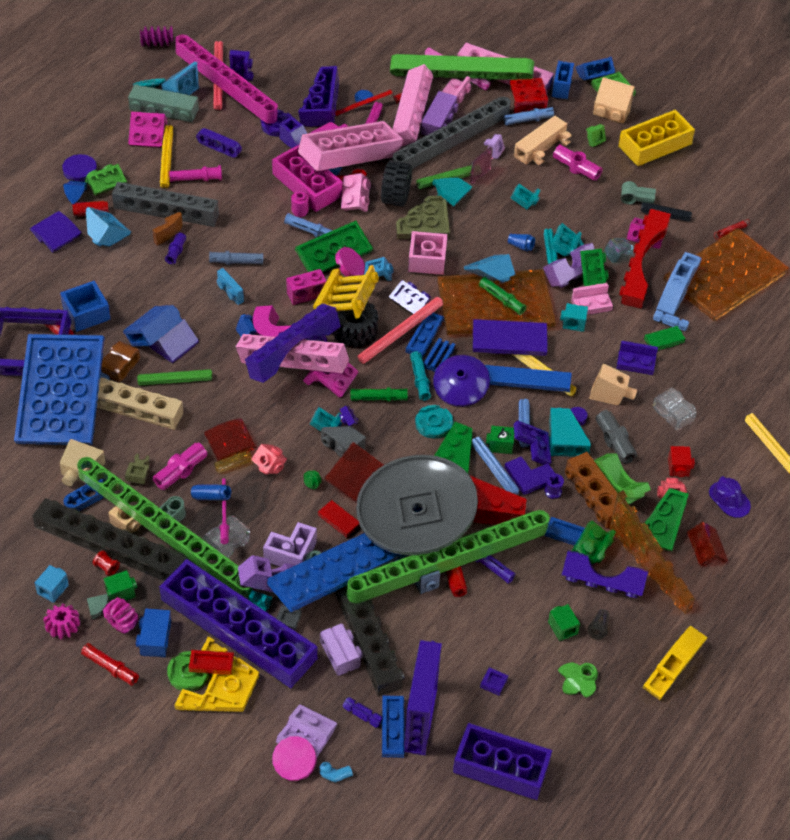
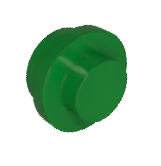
M309 470L303 475L304 484L310 489H317L322 482L320 474L315 470Z

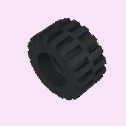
M391 160L387 163L381 186L382 203L404 207L411 187V164Z
M367 302L359 318H355L353 310L337 311L340 327L333 332L336 340H339V343H343L347 347L353 346V348H357V346L364 347L365 344L369 345L371 340H375L378 334L379 314L377 309H374L373 304Z

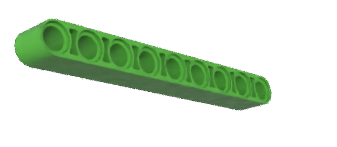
M395 54L391 57L390 73L395 76H407L408 70L425 64L431 70L433 77L466 78L468 76L472 79H532L535 62L528 58Z

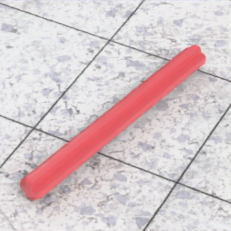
M216 41L214 43V56L223 62V42ZM214 83L213 108L221 110L223 90Z
M435 297L361 352L357 356L359 362L362 364L367 363L442 307L443 300Z

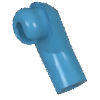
M323 762L320 765V775L332 782H338L353 776L349 765L338 770L332 768L329 762Z

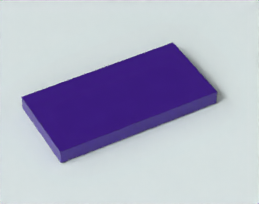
M473 319V352L547 356V323Z

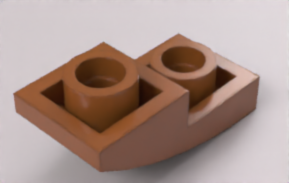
M181 212L164 218V225L152 229L153 240L157 246L168 241L182 228Z

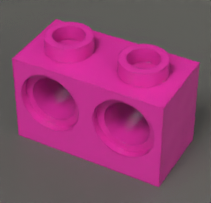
M321 269L286 278L287 295L292 305L318 298L326 283Z

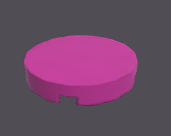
M343 247L337 251L335 255L336 263L340 264V271L346 277L364 275L365 264L356 251L349 247Z
M290 736L281 740L273 752V766L276 772L282 778L289 781L307 778L314 771L317 763L314 746L307 739L299 736Z

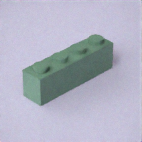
M134 85L128 96L129 110L165 114L168 118L193 122L199 110L198 97Z

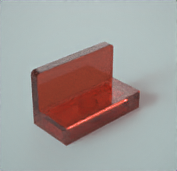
M701 522L687 532L699 565L704 567L715 559L724 563L728 561L717 530L714 527Z

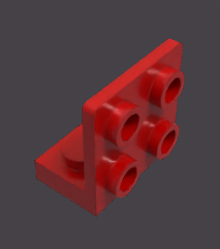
M542 78L510 80L514 97L513 114L533 111L535 108H547L548 97Z

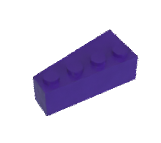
M337 66L320 67L314 79V85L310 87L309 95L304 99L303 107L298 111L300 123L304 127L323 126L329 122L334 123L339 89Z

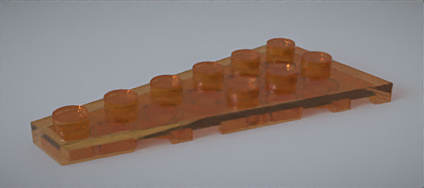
M624 490L617 493L609 528L610 531L612 529L616 531L614 536L622 542L627 551L632 553L637 563L648 570L649 576L653 580L655 579L665 594L670 596L677 608L681 609L685 614L692 611L695 599L683 580L679 577L676 578L672 569L674 566L670 560L666 562L661 555L662 548L647 525L640 523L637 516L638 511L634 506L630 507L625 500L627 495Z

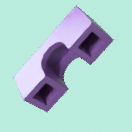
M593 243L584 244L570 252L573 260L571 267L566 258L555 260L543 267L551 287L559 286V288H562L569 284V280H576L583 276L580 251L595 249Z
M252 555L238 567L240 584L246 587L273 592L267 584L268 578L295 565L285 563L279 568L271 569L269 559Z

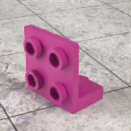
M131 112L129 145L162 147L164 126L167 125L165 114Z
M348 362L343 373L310 370L303 381L307 385L314 381L316 383L320 381L340 398L358 374V370Z

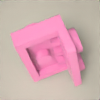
M362 173L344 176L341 209L344 211L360 209L363 212L368 211L370 203L369 189L371 188L369 178Z

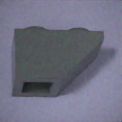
M351 426L323 427L321 429L322 443L334 450L339 457L349 462L365 449V436Z

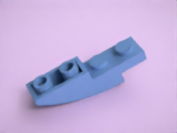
M688 252L684 253L681 260H678L667 282L656 310L674 316L687 292L689 283L701 263L702 257Z

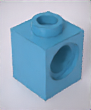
M51 565L47 567L35 582L37 594L53 603L69 585L66 572L61 568H55Z

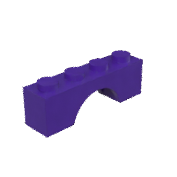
M571 550L567 552L562 575L566 576L565 580L577 582L578 579L586 581L585 585L595 588L598 585L606 586L605 590L617 593L618 590L625 591L626 596L637 598L638 595L642 596L648 570L628 565L619 575L603 576L593 569L589 561V555Z

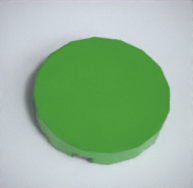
M191 651L179 653V656L173 657L168 664V679L177 690L195 691L202 688L209 679L210 673L189 672Z

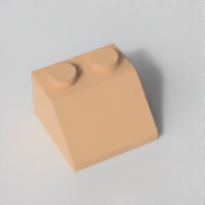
M603 77L595 100L593 114L624 124L630 113L634 86Z

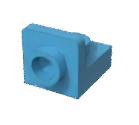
M385 257L365 262L364 275L369 266L373 265L378 276L384 275L387 281H391L394 270L392 264Z

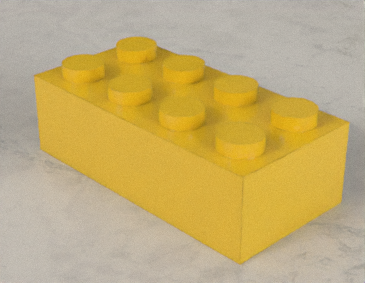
M676 110L622 130L618 146L637 166H640L692 145L695 129Z

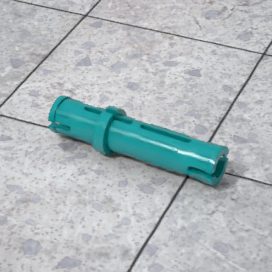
M415 351L410 354L415 376L414 384L418 389L419 399L427 401L431 398L430 382L426 377L422 354Z

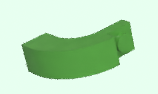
M607 453L594 460L626 505L644 497V493L651 490L648 482H636L626 474L617 453Z

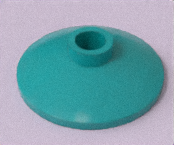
M159 78L133 83V86L139 85L155 88L163 84L166 79Z

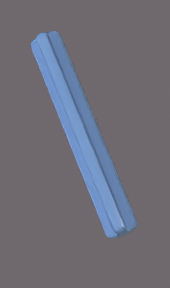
M481 437L472 439V446L503 488L518 495L519 488Z

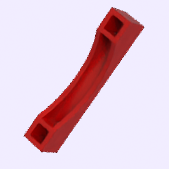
M650 209L649 214L644 216L642 225L645 226L644 229H640L638 235L640 242L635 243L633 253L636 254L635 257L630 258L628 267L631 269L630 272L626 271L624 277L626 284L621 286L619 296L622 297L621 304L642 309L648 288L642 271V261L649 249L665 238L671 214Z

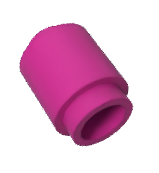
M301 191L295 192L291 196L292 213L299 218L306 216L309 211V197L305 192Z

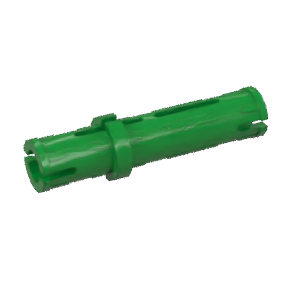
M487 277L481 279L479 287H482L500 300L505 307L511 308L518 315H522L525 312L527 306L517 300L515 295L507 293Z
M408 388L351 389V401H408Z

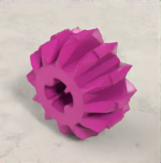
M117 597L110 601L103 609L104 617L118 632L125 634L132 630L139 622L138 614L130 606V603L128 604L124 599Z
M62 603L61 607L54 605V610H47V616L44 617L45 630L47 633H50L52 638L58 636L61 640L65 635L70 638L71 633H77V627L80 626L79 613L77 610H74L72 605L66 607Z

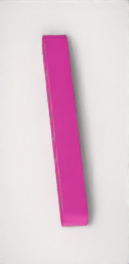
M178 35L176 37V54L189 64L194 61L197 62L200 73L264 122L272 124L277 121L278 105L276 102L189 36Z

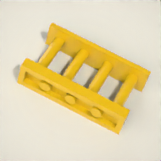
M370 265L365 275L348 277L341 275L340 269H333L315 301L313 309L315 310L321 304H327L336 307L337 311L353 310L355 318H359L379 280L374 266ZM351 283H361V284H354V285H345V284H351ZM356 292L351 294L340 295V293ZM351 301L350 303L335 304L336 302Z

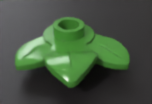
M571 662L558 669V672L566 678L562 688L564 693L573 695L581 692L587 698L595 692V681L598 677V671L593 664L584 663L578 665Z

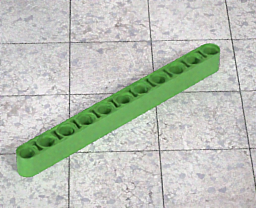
M83 457L78 461V474L83 482L183 556L244 598H248L251 591H254V588H242L240 586L239 566L94 459ZM85 468H91L89 471H83ZM101 479L107 480L103 483L98 482ZM117 490L122 491L120 494H115L114 492ZM131 502H137V503H138L137 505H134V506L129 505ZM148 513L153 514L152 517H146L145 515ZM162 525L170 526L167 529L160 528ZM180 536L185 537V539L182 541H179L176 538ZM194 548L201 549L200 552H193L192 550ZM209 560H216L217 563H216V564H209L208 561H209ZM229 571L232 572L233 575L226 576L224 575V573Z
M537 510L459 538L451 545L436 552L412 555L353 576L348 581L347 598L352 603H361L418 582L423 575L435 571L443 573L541 537L547 532L550 519L549 514L543 510Z

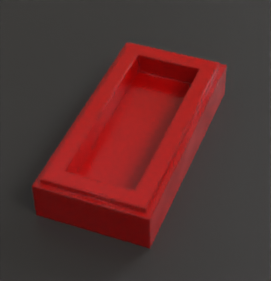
M333 500L318 511L320 518L346 538L360 527L359 521Z
M191 650L189 672L232 675L234 652Z

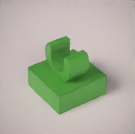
M599 124L586 129L590 146L595 147L606 141L604 125Z

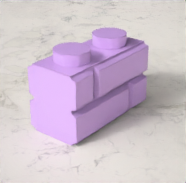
M343 624L336 625L332 629L329 628L320 633V643L338 676L359 668L361 658L363 657L359 646L355 647L353 644L352 632L350 629L346 630Z

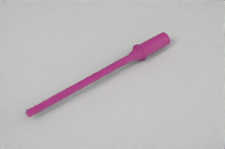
M225 478L222 479V485H226ZM226 500L222 501V525L219 527L220 542L222 544L229 542L230 527L226 523Z

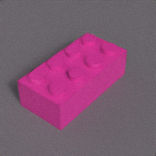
M297 145L272 159L273 175L293 193L305 192L309 197V207L317 212L342 197L343 182L328 169L316 171L298 152L300 145Z

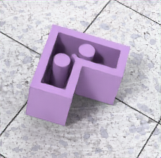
M298 522L290 538L271 532L263 547L264 558L269 559L271 564L280 567L285 563L297 565L306 561L307 554L313 551L317 543V528Z

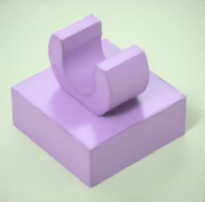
M495 134L492 139H486L484 145L489 146L486 152L491 153L492 158H499L505 149L501 135Z

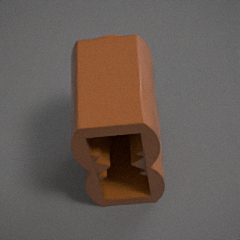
M119 341L110 348L109 354L103 357L101 372L109 375L110 379L121 382L140 359L139 349Z

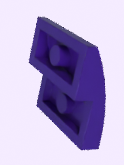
M59 211L30 228L40 243L44 242L52 253L75 240L82 233L70 219Z

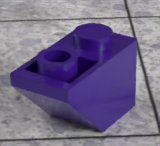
M293 117L279 124L280 140L291 149L300 145L302 134H307L304 126Z

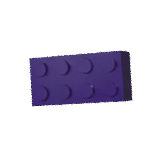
M468 723L454 760L453 773L538 800L550 764L552 750Z

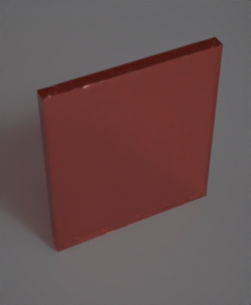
M353 442L331 471L325 475L324 479L357 503L359 492L366 480L384 464Z

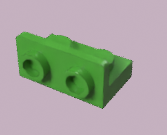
M110 164L100 171L93 170L89 172L85 182L90 185L96 196L114 189L117 182L127 183V180L119 164Z

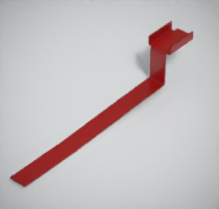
M388 90L340 109L335 114L338 116L392 94L397 104L400 103L402 93L394 96L392 91Z

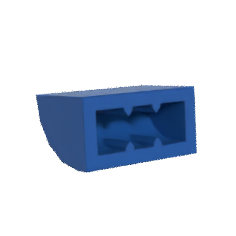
M612 57L576 66L577 73L582 80L615 73Z

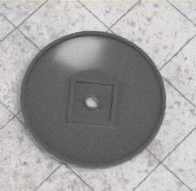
M412 455L393 460L376 470L366 480L359 492L356 511L362 531L375 545L396 554L422 555L441 550L463 536L475 518L478 498L471 477L456 463L438 456ZM417 507L423 508L420 512L413 511Z

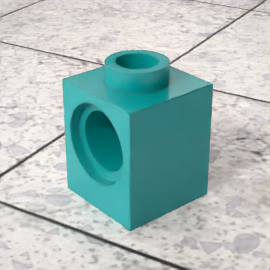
M567 303L566 310L561 311L560 321H563L562 329L584 332L588 307Z

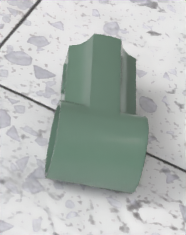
M631 181L625 182L622 185L621 201L624 204H633L635 201L654 203L656 189L637 187Z

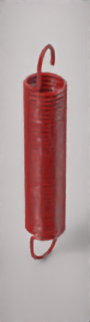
M743 220L715 233H717L718 239L746 228L748 225Z

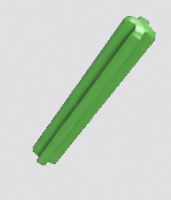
M473 164L416 180V186L418 189L433 186L434 179H461L480 173V167L478 164Z
M212 370L139 374L137 381L138 385L211 381Z

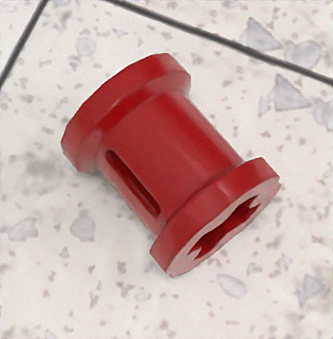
M104 550L100 551L92 562L95 567H100L104 570L105 575L108 577L114 575L120 567V562L111 559Z

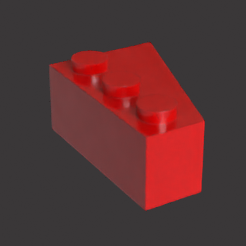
M470 476L475 485L478 498L477 512L473 522L498 525L525 515L526 498Z

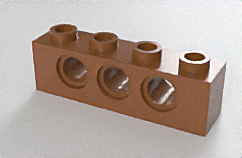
M585 452L568 459L565 474L569 480H572L577 492L582 494L587 506L594 511L598 522L602 523L607 529L626 521L629 508L589 453Z

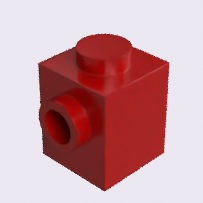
M670 447L668 455L670 476L689 477L691 469H694L695 460L691 457L690 447Z

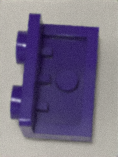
M230 50V68L249 83L253 81V71H251L253 59L250 58V52Z

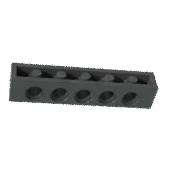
M117 182L112 192L114 209L162 218L181 212L182 221L211 227L215 226L219 216L218 200L122 182Z

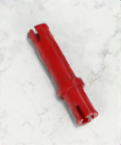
M87 643L82 648L81 655L112 673L111 676L122 679L130 686H133L138 681L139 674L127 668L125 663L114 660L90 643Z

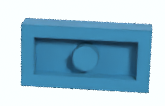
M224 268L218 270V279L216 281L219 288L224 289L228 297L234 300L237 305L243 303V289Z

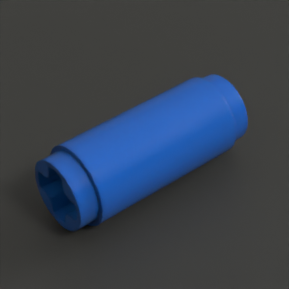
M198 484L192 487L191 496L196 500L225 501L231 497V488L226 485Z

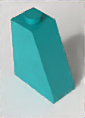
M569 408L550 409L549 443L551 456L575 457L585 452L589 453L591 443Z

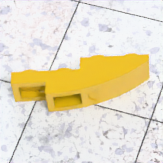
M690 625L658 664L655 671L643 685V689L658 700H661L708 637Z

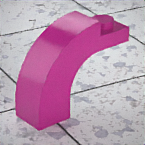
M272 305L255 308L253 325L260 336L277 337L279 333L291 327V325L277 326L279 316Z

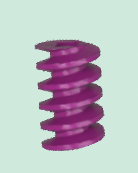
M144 26L143 31L140 28L141 46L144 47L146 42L148 47H150L153 42L154 46L157 47L159 42L161 47H163L166 42L169 47L171 42L174 43L173 27L170 26L169 30H167L166 26H164L162 31L159 26H157L156 31H154L153 26L150 27L149 31L146 26Z

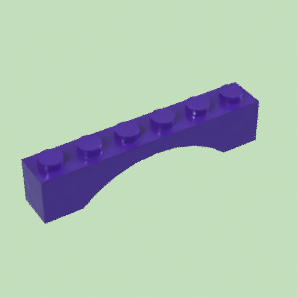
M327 304L317 306L315 310L306 314L298 322L293 323L291 327L279 333L277 337L268 341L264 346L248 356L245 362L250 379L264 383L277 373L287 353L299 341L312 335L322 334L328 336L340 327L336 307Z

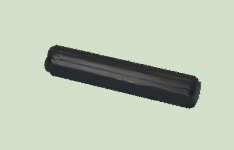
M643 202L641 206V212L649 214L650 209L671 214L670 218L690 222L692 217L691 211Z

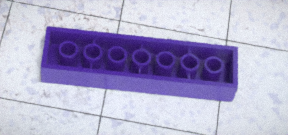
M188 559L159 586L163 602L289 688H292L317 660V646Z

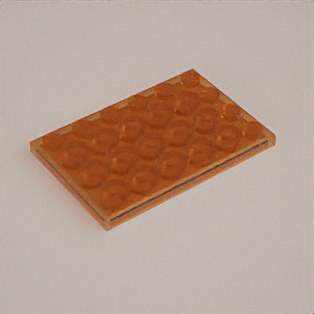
M737 228L696 254V256L702 257V260L687 287L684 297L710 319L716 321L787 274L789 267ZM673 270L664 275L663 280L665 282H668Z
M543 269L515 271V275L510 276V280L506 282L492 281L507 293L515 295L517 300L527 306L522 315H518L511 308L505 307L500 300L482 287H479L482 276L466 274L437 277L439 296L443 300L442 312L447 335L473 333V319L547 323V328H553L556 325Z

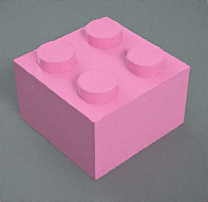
M412 231L408 272L444 275L447 234Z

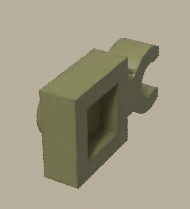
M139 454L135 455L134 463L130 462L127 468L125 481L145 484L149 473V456H146L144 460H140Z

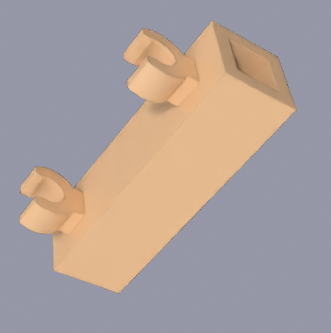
M553 116L515 144L514 157L526 165L532 160L536 164L541 165L544 163V160L541 159L545 156L544 152L555 143L560 141L565 146L571 143L568 138L572 135L566 131L567 123Z

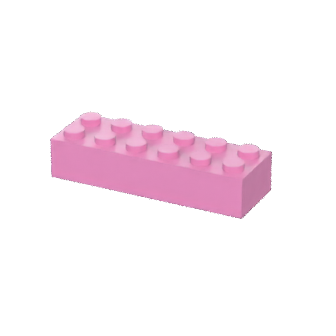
M385 121L302 134L298 152L316 171L392 158L393 154L401 149L403 139Z

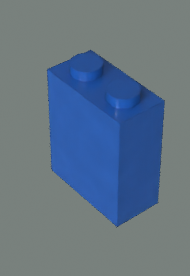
M174 305L154 306L123 330L132 346H151L183 320L180 317L179 310Z

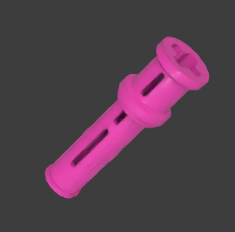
M221 165L210 168L204 166L202 169L169 171L170 182L203 179L205 182L212 179L222 181Z

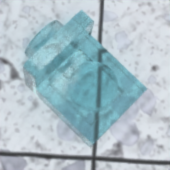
M613 238L609 240L603 252H605L606 257L611 262L616 263L620 255L632 254L634 247L625 238Z

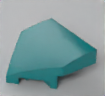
M460 178L433 180V186H436L437 196H442L453 206L472 189L471 185Z
M562 223L557 228L550 248L563 256H571V251L584 245L580 238L582 233L578 232L576 234Z

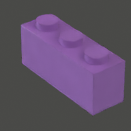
M438 91L422 120L421 135L427 136L452 122L453 114L457 113L459 107L457 96Z

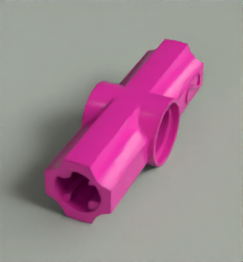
M558 145L553 153V157L568 165L569 170L574 174L582 173L594 181H597L602 174L603 168L587 160L583 152H573L562 145Z
M199 442L194 443L181 455L178 453L174 454L169 459L167 466L153 476V481L161 490H166L179 478H187L191 474L193 467L207 456L204 446Z

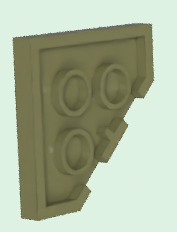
M428 196L422 204L412 208L407 216L403 219H398L396 221L397 239H411L412 231L447 234V238H449L450 230L446 200L442 196Z

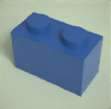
M558 61L552 97L568 99L574 63Z
M145 608L144 617L141 616L139 621L141 635L137 634L136 647H139L140 656L166 658L172 624L170 610Z

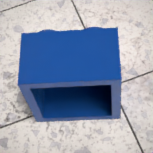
M95 280L60 292L62 307L68 311L76 332L111 320L109 304Z

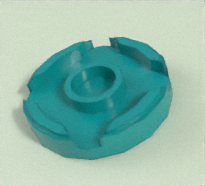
M428 405L419 410L415 418V426L418 432L427 438H442L448 434L453 426V417L446 408H440L438 405Z

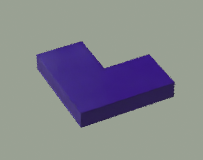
M517 420L514 423L515 439L531 446L532 461L542 465L547 463L550 465L549 433Z
M522 456L506 462L504 468L523 495L547 486V476L555 474L548 463L531 470Z

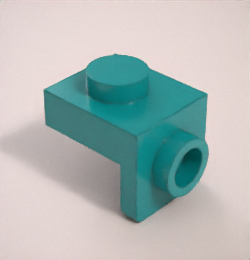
M518 184L510 198L525 209H528L531 205L535 206L539 201L540 197L538 195L541 190L537 188L532 193L521 184Z
M318 407L309 425L319 431L323 427H341L342 422L339 416L341 413L339 412L336 416H333Z

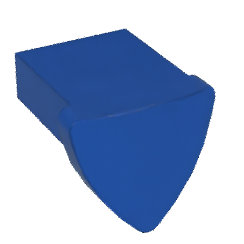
M69 181L63 185L66 197L72 204L76 203L81 198L83 192L87 190V182Z
M241 315L236 327L240 337L243 334H256L253 316Z

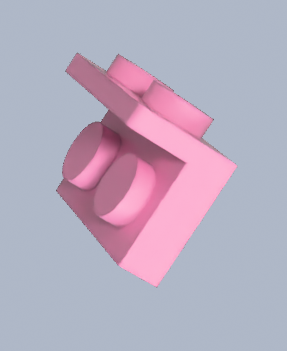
M467 76L464 81L452 78L442 92L457 96V103H461L465 94L471 90L470 77Z
M607 283L573 289L572 304L587 306V315L612 311L613 309L608 295L609 286Z

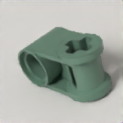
M179 496L170 497L159 507L178 522L182 521L186 516L184 501ZM162 525L160 528L167 529L170 526Z

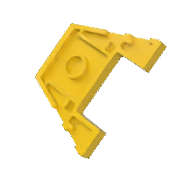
M207 637L202 648L204 651L228 652V649L219 646L211 637ZM234 656L232 675L213 674L204 695L182 689L175 703V709L243 712L259 679V671L239 657L236 658Z

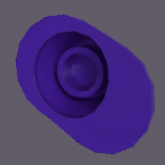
M722 476L718 482L710 486L709 496L727 515L741 518L749 513L751 508L750 501L741 491V485L738 481Z

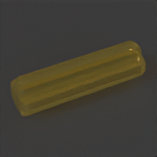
M245 451L214 463L217 473H221L251 462L252 455L249 451Z

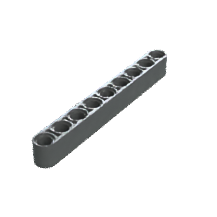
M499 97L395 152L393 154V161L409 163L412 169L504 120V115H510L511 100L507 97Z

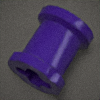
M550 474L546 478L547 486L544 492L548 498L557 499L562 494L561 487L564 484V479L559 474Z

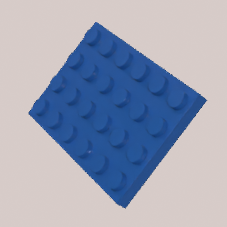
M28 334L14 436L16 444L68 445L69 440L73 439L86 445H93L105 341L103 335Z

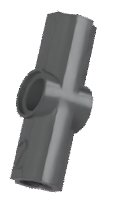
M601 411L596 416V421L604 433L606 445L614 449L621 462L625 464L632 462L637 457V453L629 441L626 428L618 424L611 411Z

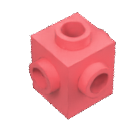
M261 444L251 460L259 466V470L262 473L269 475L278 474L282 471L287 458L282 454L283 451L280 448L269 444Z
M666 478V481H661V486L657 487V497L660 500L669 488L687 493L685 484L678 481V478Z

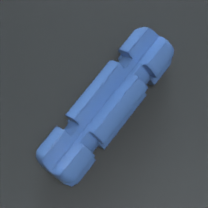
M656 310L653 320L657 322L663 321V324L671 327L678 326L683 331H686L689 321L679 320V317L668 313L663 314L664 312Z

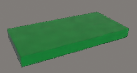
M353 221L296 246L295 251L308 272L321 269L324 274L340 266V264L336 263L335 255L341 248L349 247L362 257L373 252V247L357 221Z

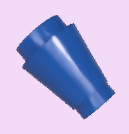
M510 234L508 244L526 252L528 250L532 251L535 245V237H532L531 234Z

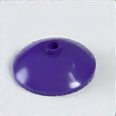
M456 355L444 360L437 367L433 384L436 394L442 401L452 406L466 407L477 403L485 396L489 388L490 377L486 366L477 358L468 355Z

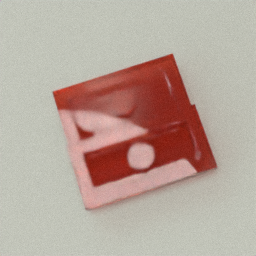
M242 418L224 422L204 432L220 464L237 454L241 458L257 448Z

